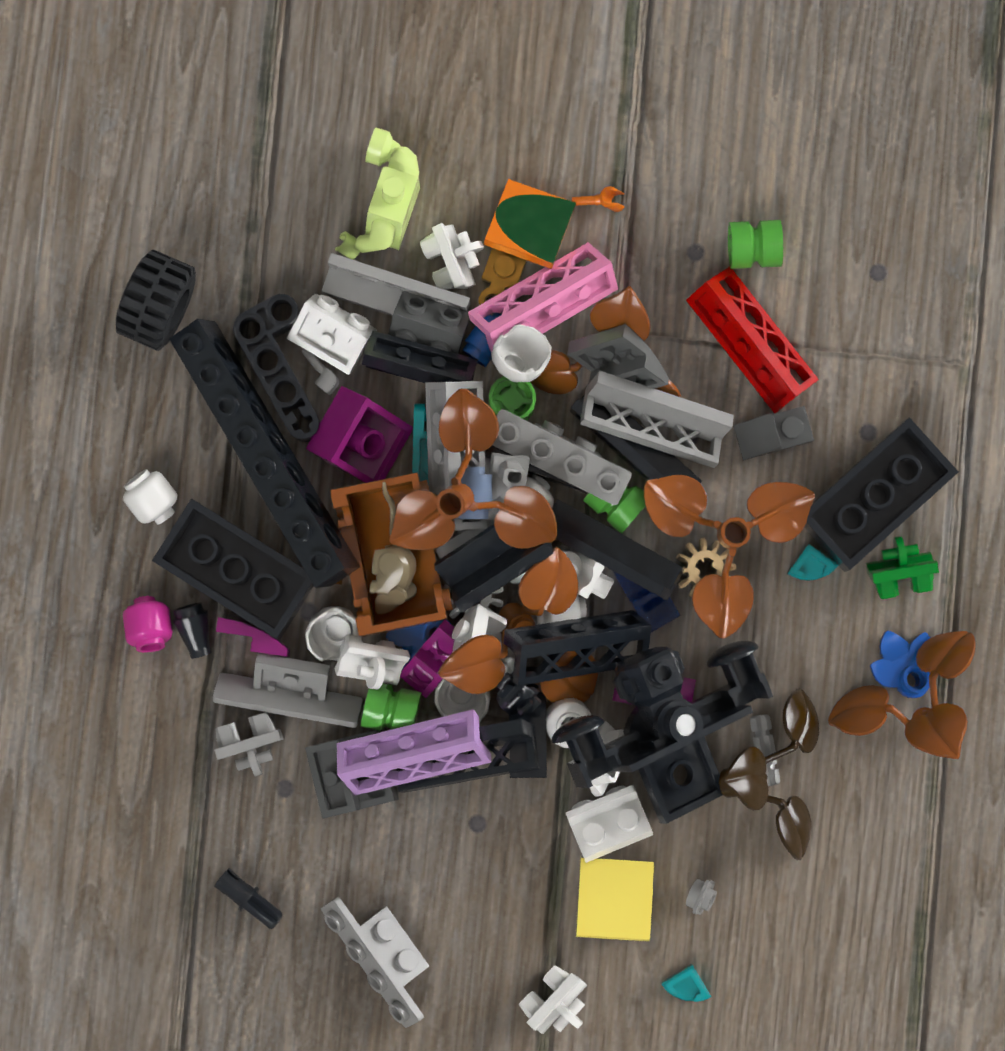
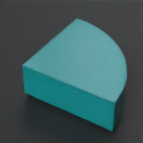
M808 544L787 574L799 580H817L833 572L838 567V564Z
M692 964L661 982L669 994L684 1001L699 1002L712 997Z

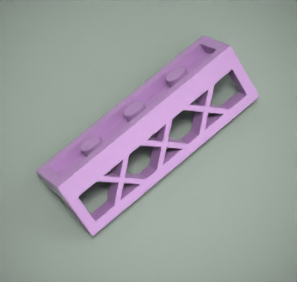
M474 709L337 743V775L354 795L491 763V753L480 739L479 716ZM471 750H474V751H475V753H471V754H467V755H466V754H461L462 752H466V751H471ZM436 760V761H439V762L430 763V762H426V761ZM400 768V769H405V770H402V771H394L393 769ZM360 777H369V779L361 781L357 780V778Z

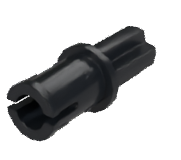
M230 868L223 873L214 886L232 899L239 906V911L247 910L269 929L276 927L283 917L280 910L258 894V887L253 888Z

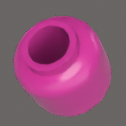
M142 596L134 599V604L123 611L126 642L136 647V651L142 653L163 649L165 643L172 638L173 632L169 607L162 602L156 601L153 596Z

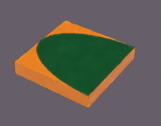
M508 179L485 237L484 245L552 269L576 203Z

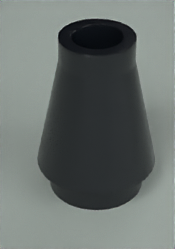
M193 603L173 610L175 619L172 621L185 643L191 659L212 653L209 639L208 611L203 610L202 603Z

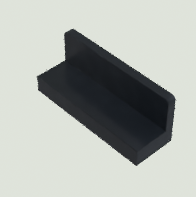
M372 331L363 355L362 365L370 369L422 383L473 381L478 359Z
M493 524L436 561L434 567L450 587L453 603L463 613L526 572L534 564L554 554L551 542L523 549L509 546L499 538Z

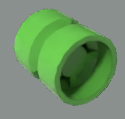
M781 220L759 221L756 227H752L746 221L729 222L728 257L730 269L751 268L754 262H758L761 268L782 267L783 231Z
M503 376L497 379L491 386L489 406L496 416L501 409H505L528 421L535 410L536 392L531 382H512Z
M627 486L617 505H612L590 493L583 500L597 514L608 513L607 521L621 534L645 507L644 491L637 486L631 488Z
M385 683L378 690L369 688L361 719V727L381 731L384 727H389V730L415 724L422 692L401 688L398 692H394L392 685Z

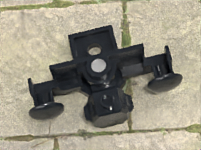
M737 641L716 650L709 657L707 667L721 666L728 684L693 702L683 699L680 692L684 681L682 674L685 668L679 653L672 650V648L666 646L646 649L618 662L614 670L616 676L613 683L619 698L636 706L627 719L623 731L624 735L604 744L598 727L605 721L599 716L587 715L566 722L552 736V743L566 742L573 760L568 762L567 766L576 787L590 788L593 786L592 780L610 771L632 773L639 770L659 822L662 824H667L722 796L719 785L720 774L705 736L753 713L751 705L745 704L757 698L769 699L773 697L764 673H760L752 653L759 646L752 641ZM681 764L687 771V778L683 784L678 785L673 778V772Z

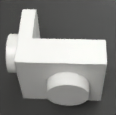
M477 604L456 624L452 633V639L455 640L452 653L474 637L480 635L496 637L506 628L507 619Z

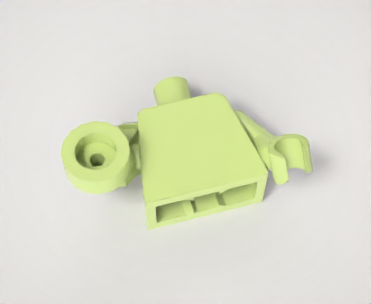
M375 128L373 131L365 162L381 166L388 161L389 165L388 167L383 166L367 213L365 235H360L356 238L345 231L339 236L343 240L342 244L335 248L336 251L352 260L360 252H374L385 250L389 247L397 250L400 249L420 190L417 156L408 147H402L394 141L389 131Z

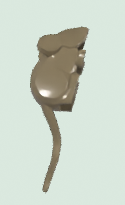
M383 482V495L390 508L389 533L391 535L396 506L387 491L386 482ZM386 545L385 549L375 550L372 574L376 575V580H372L369 592L378 594L375 600V611L377 614L389 613L416 596L417 587L412 583L416 572V559L407 548Z

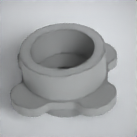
M696 879L686 899V906L693 908V914L701 915L704 910L709 911L717 895V891L713 890L714 881L706 880L704 882Z

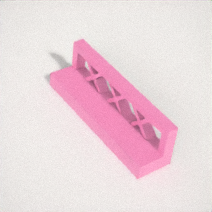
M588 242L555 261L552 269L545 267L469 311L470 321L485 334L491 352L498 337L505 335L514 325L521 324L534 327L543 334L618 290L612 262ZM587 257L593 261L586 266H575ZM563 277L556 284H545L551 278ZM522 295H533L532 298L525 302H515ZM492 313H502L501 316L491 322H487L484 319Z

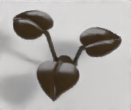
M798 688L788 697L783 709L784 729L789 739L792 740L790 745L765 757L757 747L744 749L729 768L721 771L719 785L725 797H738L750 810H760L766 802L778 805L780 810L776 815V827L779 837L792 857L796 860H802L811 834V818L808 808L798 796H790L787 802L782 798L769 796L766 781L768 778L766 774L767 763L796 751L798 746L803 753H810L817 744L819 721L815 707L807 694Z

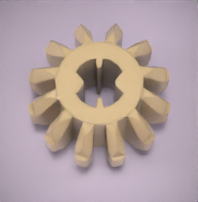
M700 538L698 543L699 552L689 542L685 545V548L691 557L689 558L680 553L676 556V560L686 564V567H683L685 570L682 574L687 576L686 579L678 583V586L682 589L689 583L693 584L689 592V597L691 598L696 584L702 579L699 577L700 570L695 567L698 561L700 564L705 562L704 559L710 561V569L714 571V574L722 576L723 560L726 559L728 550L719 556L716 553L720 547V543L717 540L714 541L711 549L707 550L706 539ZM732 563L730 571L736 569V564Z

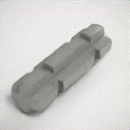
M767 714L752 716L750 718L751 731L755 732V737H753L754 747L760 749L764 757L776 752L773 734L769 732L772 729L770 716ZM777 759L766 764V774L768 776L766 781L768 786L780 783L779 769H775Z

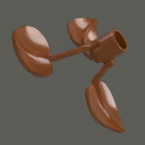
M631 286L597 302L590 312V320L599 332L626 324L643 341L649 336L651 326L648 315ZM551 350V359L539 377L530 382L547 393L566 394L576 388L578 377L574 372L579 371L583 365L578 362L570 365V360L566 354ZM670 380L668 385L655 388L681 397L679 390Z
M461 388L448 399L439 421V436L444 447L454 453L465 450L463 461L455 477L451 479L452 485L440 492L438 496L431 491L420 489L406 494L396 509L389 542L393 545L412 550L438 548L452 538L456 529L455 518H458L468 510L474 512L478 509L490 508L500 509L495 516L494 526L499 538L509 546L523 549L553 542L557 537V523L554 512L545 497L535 489L527 486H513L506 492L504 503L500 501L475 502L474 494L470 487L461 483V479L472 458V450L481 452L489 449L497 439L499 432L498 419L494 411L488 404L467 389Z
M671 475L646 481L644 485L646 510L652 522L660 531L672 537H685L690 534L694 523L697 522L698 524L717 529L719 543L728 549L722 576L717 574L704 576L696 584L692 594L693 607L701 621L718 638H727L743 625L752 609L754 601L752 585L745 576L734 575L729 577L736 549L748 542L751 535L750 528L758 525L762 537L771 542L784 543L797 537L807 522L810 508L815 499V493L794 483H767L756 488L747 499V509L754 517L753 520L746 522L742 518L733 517L721 523L720 521H713L699 516L706 509L707 495L704 487L694 478L685 475Z
M555 547L553 549L554 554L534 564L523 575L518 586V594L523 606L519 603H509L500 610L499 615L507 619L506 628L500 632L501 643L492 635H480L468 640L456 649L442 664L438 671L442 679L471 694H482L492 690L498 685L505 674V665L501 661V659L506 658L508 655V647L503 643L504 631L506 629L535 625L531 615L541 616L545 610L551 614L558 615L571 607L578 593V578L573 564L560 548ZM575 651L565 652L555 664L558 667L567 666L577 653ZM592 655L588 657L591 662L595 661ZM598 673L539 683L542 693L553 703L566 698H575L585 702L594 693Z
M967 631L943 633L928 639L919 648L916 655L917 665L921 671L931 672L929 675L931 709L928 707L919 708L913 713L912 719L909 720L894 705L887 704L889 693L885 688L868 685L850 691L837 702L830 713L829 725L849 735H868L878 730L887 719L886 712H889L905 725V736L913 747L935 756L959 759L962 741L967 730V716L958 705L950 703L938 704L936 679L938 675L945 679H953L968 668L976 649L974 635Z

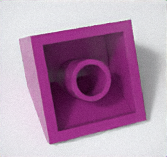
M341 386L320 422L317 433L308 443L306 450L363 483L383 480L397 459L413 427L369 398Z

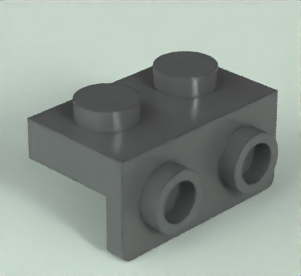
M404 291L394 310L388 335L459 354L470 318L467 311Z

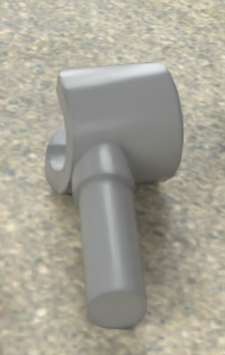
M303 349V355L313 368L321 374L314 384L326 394L331 395L338 387L339 379L319 361L316 355Z

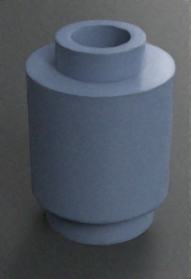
M467 467L461 483L470 487L474 494V501H492L493 474H485V467ZM492 508L478 509L474 512L468 510L459 516V519H489V510H492Z

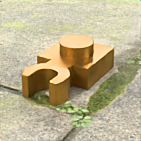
M492 248L481 278L482 281L490 283V286L481 292L479 305L483 304L488 297L496 296L505 291V289L519 283L527 260Z

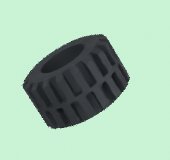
M154 249L148 252L136 266L124 290L116 315V332L151 349L160 351L169 343V338L174 336L187 310L196 281L195 268Z

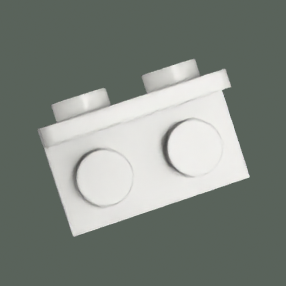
M314 294L304 303L287 339L349 375L360 359L372 331H377V329L372 327L369 320L357 313L350 314L338 307V302L333 298Z
M634 785L614 787L605 794L606 796L594 801H580L572 807V810L566 812L567 819L586 863L653 835Z

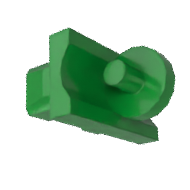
M902 536L893 537V548L881 550L882 560L866 563L867 574L874 583L881 599L898 596L897 580L910 578L913 592L932 591L933 574L939 573L938 562L933 560L931 552L919 554L918 544L905 546Z

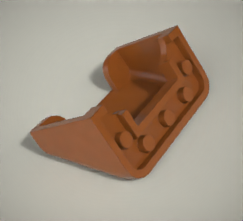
M418 472L330 490L333 508L336 509L337 517L340 518L337 522L341 535L360 565V568L349 574L354 596V607L358 608V611H356L358 634L361 637L447 619L446 611L453 610L449 588L442 590L439 574L434 567L436 562L434 549H409L416 559V572L412 583L416 585L417 593L413 599L404 602L389 613L377 614L375 611V600L378 594L369 592L372 580H376V575L372 574L375 550L385 549L386 545H393L389 542L390 508L383 495L382 483L386 482L387 491L394 500L397 509L401 499L411 491L418 489L430 491L428 481H420Z

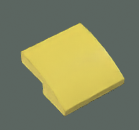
M581 858L576 937L650 941L654 862L594 859L586 863L584 858Z

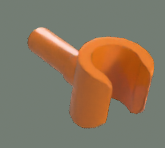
M608 186L595 196L572 197V202H575L576 206L602 205L614 212H620L625 206L620 203H612V199L616 195H624L625 193Z

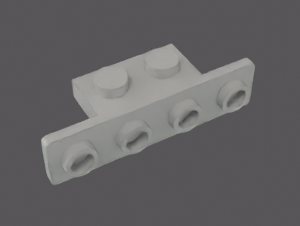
M501 409L496 417L498 419L499 432L493 446L513 456H528L530 458L529 464L612 505L619 503L632 477V473L602 458V454L595 451L597 448L596 444L580 436L577 437L576 441L563 436L562 434L565 429L548 420H545L543 425L537 422L533 424L505 409Z
M264 653L257 654L254 678L220 673L213 693L214 703L352 728L357 727L363 699L357 696L327 691L330 665Z
M339 897L323 906L321 911L325 915L326 924L333 932L338 933L346 945V951L350 958L360 964L367 974L370 986L385 999L389 1005V1012L397 1022L402 1023L405 1028L423 1019L422 1012L404 989V986L427 969L429 965L386 906L362 925H359Z

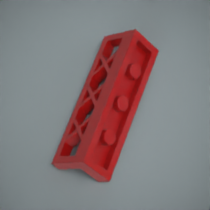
M730 266L706 281L686 299L687 303L774 414L819 380L733 269H730ZM725 280L733 290L734 296L729 295L720 282ZM745 311L751 313L756 320V325L750 323L745 316ZM767 340L772 341L776 345L778 353L772 351L767 344ZM790 368L795 370L804 381L802 384L799 385L790 374Z

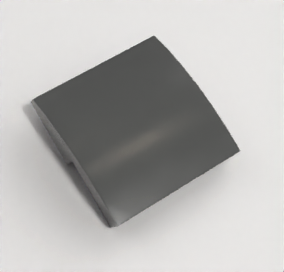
M626 324L569 342L567 355L591 371L589 383L600 370L654 389L668 385L669 378L655 354Z
M373 730L305 747L322 819L399 800L396 786L354 795L337 775V743L380 733L382 730ZM369 777L357 778L358 781L369 779Z

